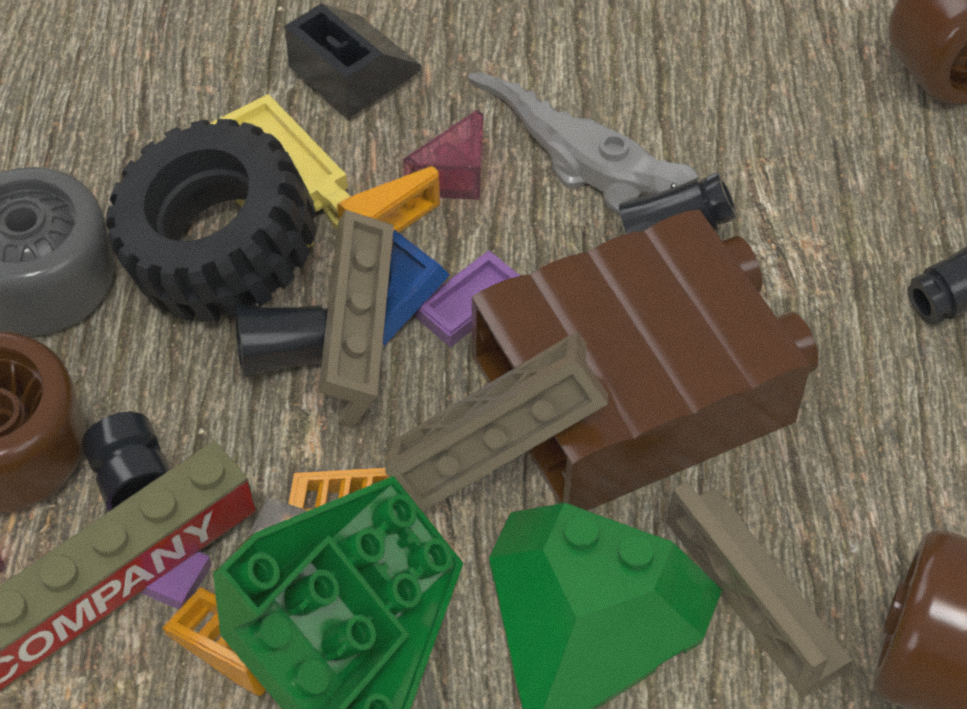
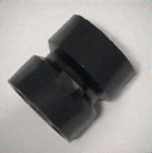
M128 411L104 417L93 424L83 436L81 444L91 470L98 474L96 482L108 512L170 471L165 455L160 452V446L151 422L142 413Z

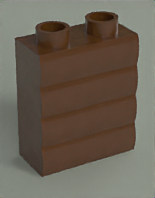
M700 209L671 216L644 231L632 232L616 237L589 252L574 254L556 260L531 274L501 281L472 296V357L488 384L576 331L580 333L587 343L586 364L607 391L608 405L528 450L557 502L567 503L587 511L795 423L808 375L816 370L819 360L814 337L805 321L792 311L776 317L760 295L762 274L758 260L750 245L740 236H733L722 241Z

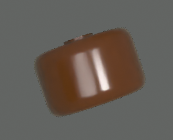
M897 0L891 13L888 27L890 44L897 57L923 90L933 99L950 105L967 104V0Z
M0 331V514H6L27 509L44 501L68 481L83 454L81 442L85 434V421L72 378L57 354L46 345L31 337Z
M933 530L926 533L917 547L904 582L900 581L883 628V633L886 636L874 676L876 692L885 701L904 709H967V537L945 530Z

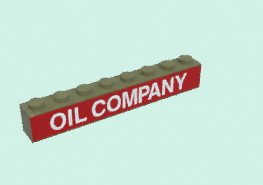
M215 440L0 585V691L144 591L147 586L195 553L201 551L257 511L247 476Z

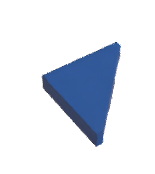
M396 230L393 231L392 238L393 245L383 334L384 346L450 276L439 263Z

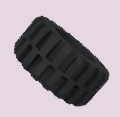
M217 119L216 124H210L208 120L191 122V127L181 131L180 128L176 127L165 132L166 138L156 144L151 141L141 149L142 156L136 162L129 161L122 171L124 178L122 183H115L110 196L113 206H108L106 214V226L109 229L108 240L111 249L151 303L161 311L171 312L174 317L193 320L195 315H197L200 321H220V315L228 314L230 318H235V305L252 306L258 303L262 307L273 300L271 294L279 287L284 290L294 280L293 270L296 267H303L310 253L307 245H312L315 239L316 224L313 220L316 211L314 202L289 153L285 151L277 138L272 134L264 133L261 127L246 122L239 126L237 120ZM246 200L236 217L219 231L204 238L179 241L188 224L205 209L224 201Z

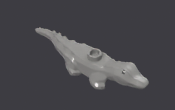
M474 72L468 75L471 84L499 97L516 112L531 135L549 152L552 158L553 173L564 187L575 189L583 187L586 183L604 193V202L618 216H620L619 203L639 199L641 196L647 197L674 188L697 177L700 178L695 169L690 165L656 160L635 141L621 133L606 128L594 120L575 118L567 111H556L548 101H540L534 91H527L519 83L512 84L481 72Z

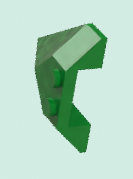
M567 503L510 512L489 556L492 580L495 583L501 621L522 709L600 708L654 674L659 665L682 651L686 654L702 644L722 594V589L674 542Z

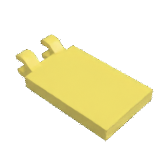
M269 94L219 118L237 120L239 126L243 122L261 127L264 133L272 134L277 138L285 151L289 153L309 191L308 193L314 202L315 211L317 212L323 208L329 222L337 230L339 221L337 204L350 197L345 191L348 189L347 176ZM217 120L211 122L210 124H216ZM237 199L235 201L242 208L246 200Z

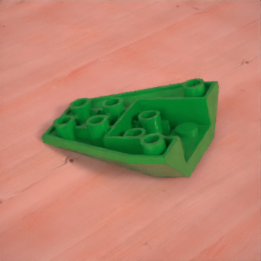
M391 476L250 535L213 571L220 635L281 709H411L463 562L397 479Z

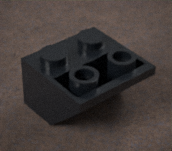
M321 3L284 26L289 67L349 118L421 71L420 63L363 17L355 13Z

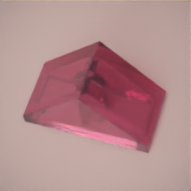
M479 110L474 111L403 159L404 176L433 166L439 171L440 198L480 200L484 149V114Z

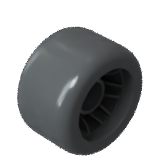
M41 167L16 168L0 172V331L13 332L25 336H40L62 331L82 321L100 305L113 279L114 256L108 240V230L102 209L96 197L84 184L64 172Z

